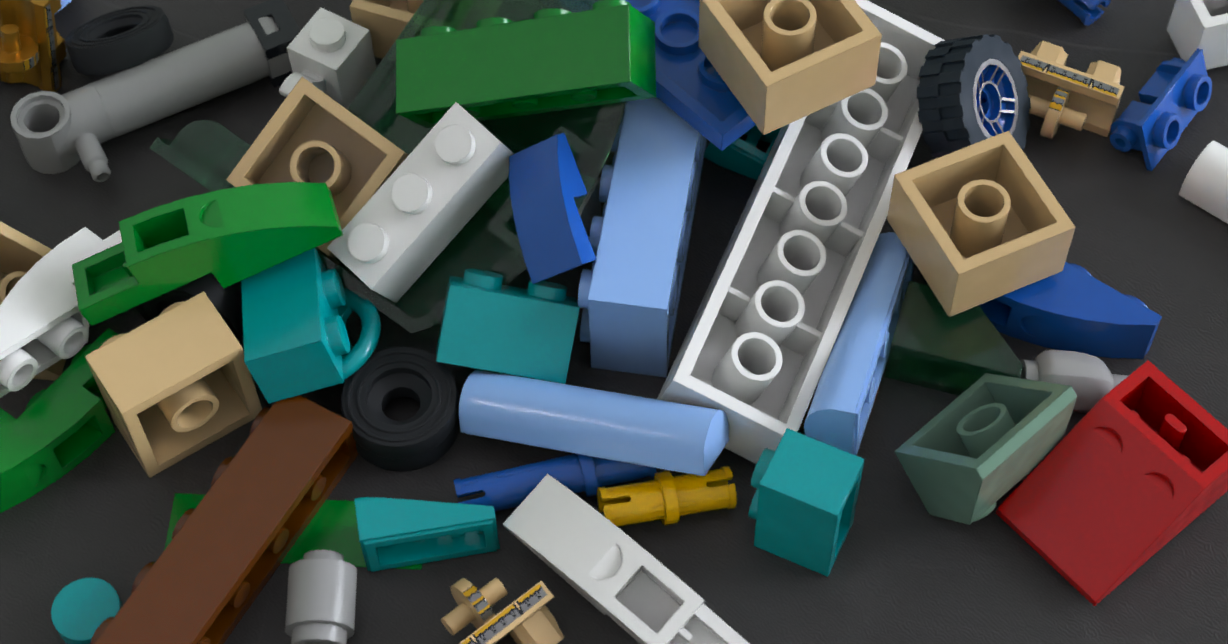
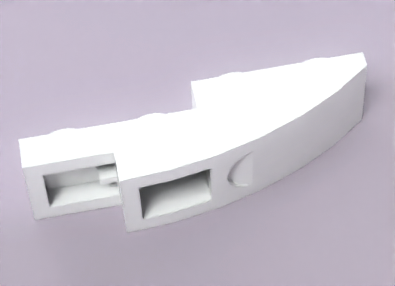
M87 227L82 228L59 243L36 262L15 284L1 303L0 398L9 392L23 389L31 382L34 376L61 359L73 357L88 343L89 322L78 309L72 264L121 243L120 230L102 240Z
M549 474L541 480L503 523V526L602 614H607L640 644H750L704 604L702 597L661 562Z

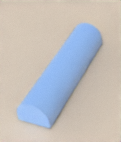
M894 232L879 234L821 374L804 423L806 436L856 456L913 282L914 261Z
M475 370L468 376L459 400L460 431L465 434L698 476H705L729 441L728 418L723 410L483 370Z

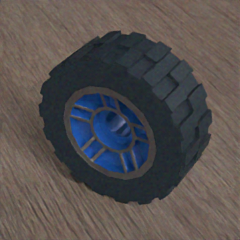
M989 33L940 41L935 44V49L929 50L925 56L926 61L924 66H921L919 73L920 83L919 87H917L919 123L921 122L924 132L922 135L926 144L931 148V154L934 159L1008 130L1020 148L1024 150L1027 142V131L1030 129L1029 109H1031V104L1028 97L1026 75L1023 74L1022 64L1019 57L1013 53L1011 45L1007 41L1003 42L1000 36L996 34L989 35Z

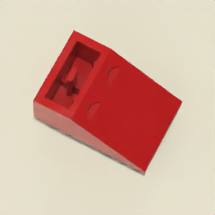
M1147 360L1096 403L997 508L996 514L1093 606H1096L1228 491V429Z

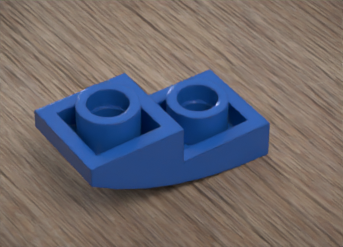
M565 133L557 134L509 156V185L513 217L532 284L548 280L597 260L574 201L588 193Z

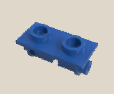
M1196 49L1187 62L1180 58L1161 62L1156 72L1139 91L1140 102L1131 101L1110 127L1111 144L1122 152H1128L1130 149L1142 151L1146 170L1152 171L1166 152L1176 146L1181 133L1198 111H1202L1210 100L1212 81L1207 76L1203 50Z

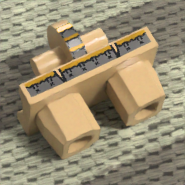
M1046 41L1039 42L1031 54L1024 51L1020 52L1018 57L1028 83L1027 91L1031 104L1029 113L1044 118L1041 136L1052 140L1061 124L1078 131L1085 129L1108 137L1125 87L1119 85L1121 77L1119 66L1099 60L1091 62L1086 73L1067 67L1065 65L1068 54L1064 51L1063 47Z
M461 578L451 586V593L458 606L441 618L444 627L451 635H455L469 623H472L477 628L475 632L459 644H495L508 633L517 644H557L565 638L554 616L546 607V604L554 596L542 580L495 615L491 606L508 594L502 582L498 578H494L478 590L470 581Z

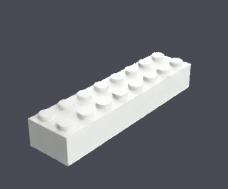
M868 0L855 1L882 34L876 84L781 127L657 398L658 400L723 410L727 415L729 426V441L724 448L757 464L765 448L776 451L787 428L796 432L800 428L888 215L894 175L907 169L922 133L921 122L919 123L918 118L919 101L917 99L921 66H924L925 56L929 50H934L935 44L945 41Z

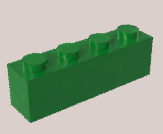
M600 0L592 5V10L574 13L558 8L542 9L534 13V19L515 22L501 17L484 18L476 22V28L456 30L446 26H431L423 28L420 31V36L396 40V114L425 128L434 127L455 102L477 121L656 98L655 22L625 0Z

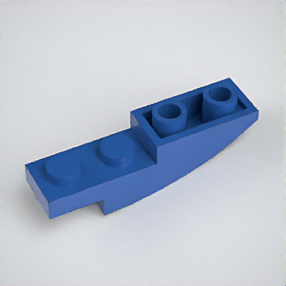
M1065 262L1062 272L960 313L998 332L1042 347L1076 351L1096 357L1143 359L1150 350L1162 318L1161 315L1150 310L1140 299L1120 293L1094 278L1082 266Z

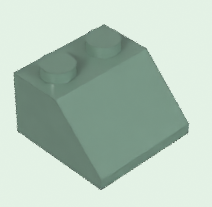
M985 373L894 452L929 515L970 525L989 515L996 507V501L1019 481L1025 480L1062 441L1077 395L1070 385Z

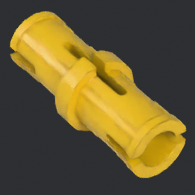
M729 466L709 470L705 476L686 474L673 477L670 471L655 473L654 480L605 488V486L597 488V503L599 513L604 512V517L617 527L660 519L663 525L678 523L679 516L724 508H736L735 483L728 484V480L733 479Z

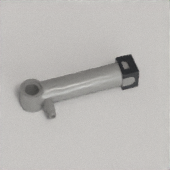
M268 0L243 10L245 23L151 59L141 65L120 71L62 95L54 91L30 93L21 98L13 107L10 115L11 126L25 159L32 169L42 174L62 173L74 167L81 159L93 180L104 182L110 177L111 170L108 166L107 156L101 146L102 143L269 77L274 88L282 85L284 80L292 74L287 46L301 30L284 0Z

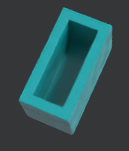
M316 248L241 280L244 363L268 404L344 383L342 355L350 353V342L345 324L341 316L338 315V308L346 305V295L338 271L335 268L326 270Z
M465 269L464 278L449 277L436 349V362L566 383L580 309L575 297L566 296V286L547 281L532 284V281L529 280L528 289L502 285L503 275L479 269Z
M787 428L776 451L768 448L763 450L752 475L751 486L757 488L752 499L748 517L756 520L754 546L828 577L854 521L864 459Z

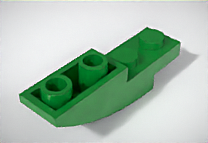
M282 182L254 184L186 197L119 221L121 243L72 264L78 309L90 325L93 326L178 287L187 285L207 274L213 273L221 286L226 288L343 235L332 193L326 183Z
M110 328L93 344L84 346L74 356L71 365L47 389L39 391L30 399L25 411L17 419L0 408V513L31 498L59 480L89 457L115 432L106 412V403L85 358V355L100 348L109 338L118 335Z

